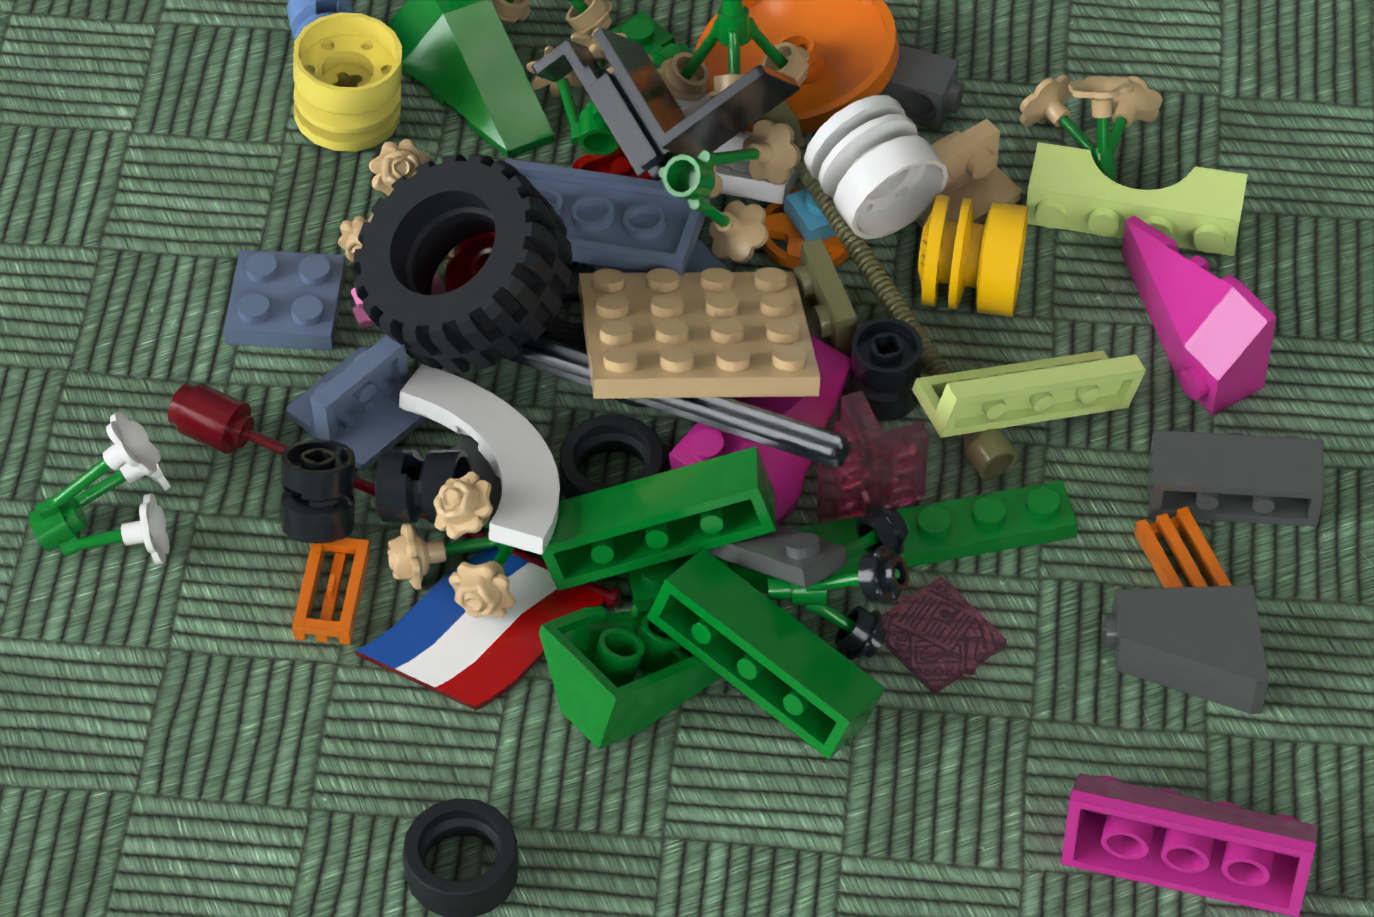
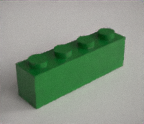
M757 446L565 499L559 501L558 518L554 533L544 553L541 555L557 590L560 591L698 553L703 548L710 550L776 531L774 488Z
M704 548L665 579L647 616V619L828 760L866 725L886 689Z

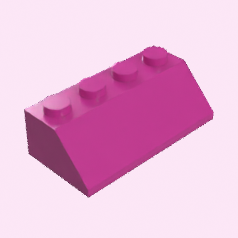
M1079 773L1069 800L1061 864L1299 917L1315 852L1318 825L1301 822L1299 819L1289 815L1273 816L1242 809L1230 802L1214 803L1182 796L1171 789L1161 788L1155 790L1123 783L1112 776L1102 775L1096 777Z

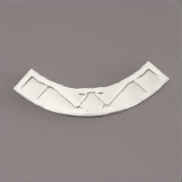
M421 364L400 390L399 408L436 421L458 434L471 436L478 442V450L489 462L496 476L500 478L502 488L498 509L489 524V540L540 555L543 554L553 536L557 523L560 494L558 469L544 439L523 415L495 394L454 374Z

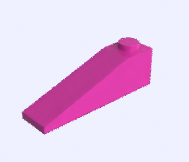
M1136 216L1127 219L1121 256L1177 379L1187 396L1192 400H1198L1213 416L1262 389L1265 384L1277 317L1238 279L1230 274L1222 279L1209 272V262L1199 255H1195L1190 259L1180 254L1173 239Z
M810 334L820 373L819 396L729 398L825 429L828 419L833 417L852 367L850 358ZM698 422L669 453L671 470L757 446L774 488L776 524L779 525L797 506L803 491L802 483L810 464H814V461Z

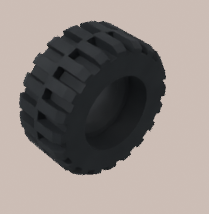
M462 154L442 157L441 164L436 165L433 161H429L416 167L417 173L410 178L400 177L391 185L394 190L385 200L379 197L371 208L374 216L370 223H363L358 236V241L362 244V248L355 249L353 270L359 274L355 276L354 286L357 297L363 301V310L368 317L391 339L401 345L405 343L406 354L411 358H416L421 364L431 368L442 369L444 367L449 373H464L469 371L470 365H473L479 371L496 366V359L502 356L509 360L523 351L520 346L528 339L532 338L536 341L546 330L542 326L549 315L555 318L563 301L559 298L561 290L567 291L572 272L566 264H571L573 256L571 242L566 238L567 228L562 218L524 175H521L514 166L503 160L494 161L491 156L481 154L469 155L468 160ZM495 232L492 251L484 266L471 280L450 292L431 295L434 275L442 260L453 248L475 235Z

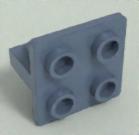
M385 335L373 346L359 347L287 406L288 417L315 438L336 441L352 449L355 455V468L359 471L367 470L379 460L381 453L385 449H392L428 419L399 408L400 390L409 380L406 349L404 348L405 343L401 345L388 335Z

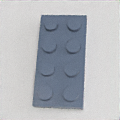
M505 159V162L514 166L521 175H524L562 218L567 228L566 238L571 242L572 261L646 273L657 268L671 269L679 275H684L706 215L691 209L688 200L674 197L668 193L663 185V181ZM709 194L706 198L707 202L711 204Z

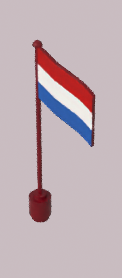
M190 383L183 384L171 401L168 410V421L177 426V431L224 454L231 453L236 447H244L248 441L280 455L288 447V445L253 430L255 421L251 417V407L248 403L203 383L195 386ZM355 476L354 488L375 497V484ZM425 515L421 516V518L427 520ZM479 531L477 533H465L462 536L468 539H476L489 535ZM498 547L483 549L465 562L479 565L493 561L500 549ZM517 548L513 550L503 567L505 576L510 580L509 590L516 600L512 608H506L507 612L503 618L491 615L474 618L468 615L464 608L455 602V590L449 583L450 575L453 572H457V568L442 577L392 628L372 642L355 650V655L471 709L478 710L515 686L545 655L539 636L542 624L585 607H604L606 605L607 608H616L622 603L623 594L616 586L611 591L593 582L558 591L544 560Z

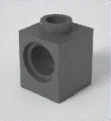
M900 45L897 66L890 81L883 89V95H889L896 99L904 109L906 117L910 118L914 124L941 131L948 113H957L963 98L964 83L957 82L959 60Z

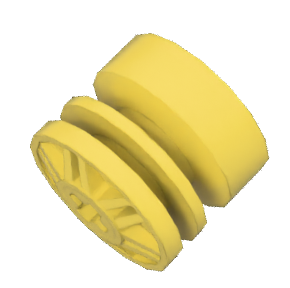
M343 12L319 17L302 29L294 41V119L300 132L314 144L333 151L357 152L376 147L392 136L400 123L402 45L395 31L376 18L361 13Z

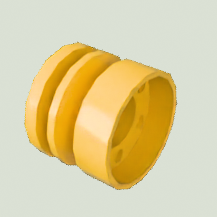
M937 194L933 209L924 223L920 243L917 272L921 285V305L936 306L942 283L949 284L948 309L956 310L962 300L965 287L976 288V307L978 313L1013 317L1021 277L1029 206L993 201L985 224L974 223V204L972 198H963L959 219L956 221L950 220L951 195Z

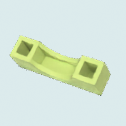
M1038 142L1027 192L1026 206H1029L1027 224L1123 239L1126 220L1136 216L1173 239L1178 248L1234 256L1248 174L1195 166L1184 179L1171 186L1153 190L1134 189L1118 184L1105 176L1095 164L1090 150Z

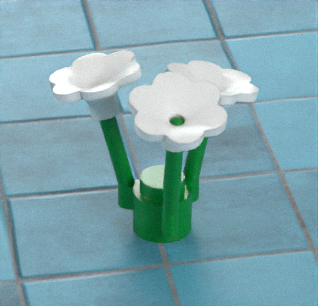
M117 411L110 416V424L106 426L107 434L114 444L103 452V459L56 495L35 505L36 509L28 514L29 522L35 537L47 552L60 547L63 555L68 557L82 549L124 542L126 546L144 543L147 551L151 553L154 563L156 565L164 564L166 562L165 554H169L170 550L169 538L166 533V519L163 509L160 505H157V500L153 493L145 494L143 497V504H140L139 507L140 521L124 523L119 530L80 537V531L88 527L82 507L123 482L127 481L130 485L146 475L158 482L164 491L171 488L157 464L161 460L157 448L149 441L146 430L137 421H130L125 414ZM110 469L115 471L119 469L116 473L80 493Z

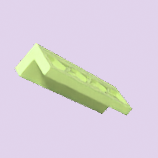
M1104 350L916 378L912 391L940 438L986 431L988 429L1006 428L1129 408L1146 369L1137 355L1108 358ZM937 394H942L941 399H939Z

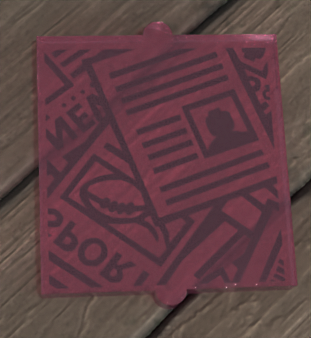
M942 576L912 596L902 595L898 605L881 615L883 618L882 626L887 629L886 637L882 644L933 695L964 674L974 675L976 673V666L1006 647L1007 639Z

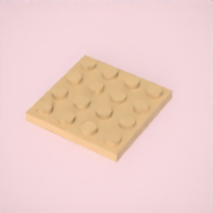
M766 267L758 269L756 272H730L723 268H709L702 272H687L684 275H679L676 271L667 268L652 269L648 273H622L619 270L608 268L597 270L594 273H579V299L593 399L819 396L820 373L794 272H785L779 268Z

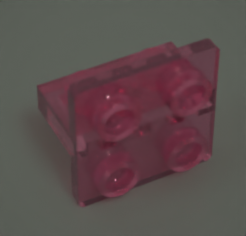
M863 391L841 396L840 420L834 423V432L847 437L848 443L851 445V451L841 467L833 468L818 463L817 519L819 523L865 515L869 507L877 504L887 509L891 507L901 508L915 500L922 499L925 496L929 430L925 422H918L882 432Z

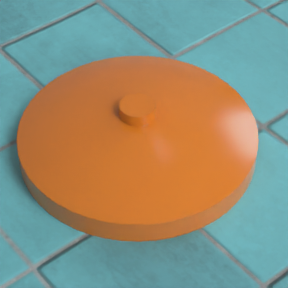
M743 0L744 6L749 9V17L754 19L759 30L774 46L781 42H791L796 48H804L810 56L807 61L809 70L806 80L799 86L800 89L786 99L800 120L802 134L818 131L835 113L851 103L872 95H879L890 81L898 62L899 39L892 13L883 0ZM718 13L710 20L700 35L695 52L710 33L715 19L718 18ZM752 39L746 45L740 46V74H746L756 66L761 65L762 59L765 56L763 50ZM719 41L703 61L709 71L705 93L714 91V76L728 74V46L722 45ZM753 124L748 126L743 131L747 130L753 132Z

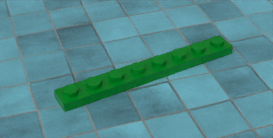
M1063 480L896 509L905 520L908 528V536L903 543L904 551L899 555L903 557L907 567L1071 539L1077 536L1078 523ZM865 515L798 526L791 529L803 533H813L821 539L847 546L859 539L856 523ZM866 550L847 560V565L832 575L858 572L861 557L869 553ZM695 554L626 572L625 575L633 605L640 602H652L653 604L665 579ZM716 557L761 593L767 592V577L772 576Z

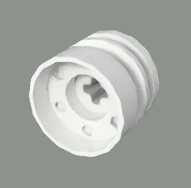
M872 95L855 101L835 113L815 133L808 143L804 156V161L810 174L819 181L824 193L833 197L837 211L853 233L863 239L882 238L901 230L917 220L934 204L936 195L943 192L948 179V172L944 162L929 142L918 136L914 122L906 117L905 111L899 102L889 95Z

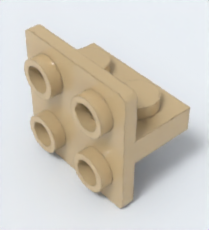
M988 119L981 121L962 133L955 131L931 144L947 168L948 179L941 194L951 195L950 220L958 221L964 197L973 199L974 223L979 224L986 220L993 201L1015 204L1021 200L1022 190L997 167L1000 130ZM933 205L915 220L922 228L933 209Z

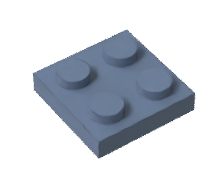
M240 249L224 326L226 345L333 350L347 271L345 255Z

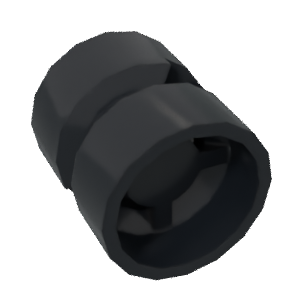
M891 317L876 318L860 326L855 331L851 340L850 401L855 409L867 418L879 421L896 420L907 416L917 405L918 399L913 393L912 388L916 378H921L923 345L922 338L917 330L907 322Z
M322 439L304 440L293 443L285 448L281 455V484L283 490H285L281 497V527L283 532L295 540L316 544L330 543L347 537L352 533L355 523V498L351 492L355 485V455L353 450L345 444Z
M385 449L378 460L375 475V499L378 515L384 522L416 523L422 515H425L428 522L435 523L437 512L433 503L441 486L449 478L460 479L468 472H471L467 453L462 450H431L426 458H423L418 450Z

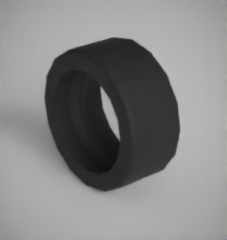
M600 415L585 420L568 432L560 447L561 490L566 499L615 486L602 485L590 481L580 473L581 464L590 457L603 452H624L642 461L645 464V471L634 480L665 472L664 446L657 433L643 421L625 415Z
M454 798L436 803L419 814L405 833L403 847L405 876L411 894L429 911L443 917H475L489 913L508 898L517 883L519 869L517 838L511 822L496 807L477 799ZM459 835L478 837L489 842L496 850L497 858L493 868L478 878L464 882L447 881L435 876L428 870L426 865V855L431 848L444 839Z

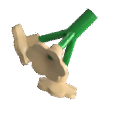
M1063 74L1056 79L1050 77L1038 84L1034 93L1023 100L1020 105L1022 115L1019 121L1024 127H1030L1036 123L1043 124L1048 120L1055 127L1062 126L1083 149L1091 151L1093 160L1099 170L1117 183L1113 155L1125 127L1131 126L1132 122L1138 119L1145 122H1152L1157 119L1159 114L1158 108H1160L1163 100L1157 91L1149 89L1146 82L1138 77L1091 76L1084 80L1071 81L1067 75ZM1071 92L1073 97L1091 99L1092 117L1097 118L1098 147L1070 119L1071 112L1064 104L1069 100ZM1112 116L1115 124L1109 136L1108 117Z

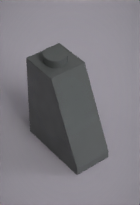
M1254 585L1115 590L1112 613H1103L1102 639L1104 648L1114 649L1117 671L1249 714H1262L1269 678Z

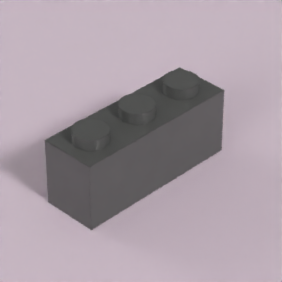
M1153 430L1148 463V517L1156 518L1157 515L1167 513L1169 518L1176 516L1177 509L1188 507L1195 520L1318 526L1324 497L1323 439H1308L1297 436H1254L1241 433H1201L1186 430Z

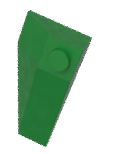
M407 0L387 24L388 27L395 31L402 45V75L411 82L417 79L431 90L432 98L444 107L448 104L466 118V124L470 129L504 156L509 158L555 142V134L491 0Z
M652 602L634 603L631 612L609 614L606 613L603 606L585 607L541 625L539 636L561 712L598 749L643 731L721 678L718 673L647 619L653 605Z

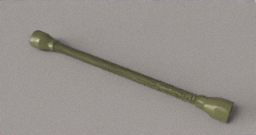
M784 100L755 121L753 126L759 120L768 119L774 122V124L787 123L792 127L794 131L793 143L798 146L801 152L800 163L793 169L799 175V178L810 195H812L823 215H825L836 235H838L849 255H851L854 263L869 286H871V289L889 317L907 322L921 336L923 345L922 368L925 369L928 376L952 373L944 360L941 359L940 354H938L935 346L931 343V340L916 317H914V314L899 291H897L893 282L890 281V277L877 260L869 245H867V242L853 233L837 211L833 197L824 193L819 181L814 179L808 171L804 161L807 145L803 141L800 120L789 103ZM988 429L986 431L962 434L966 456L981 479L987 480L1000 476L1009 470L1018 459L1016 450L1001 429Z

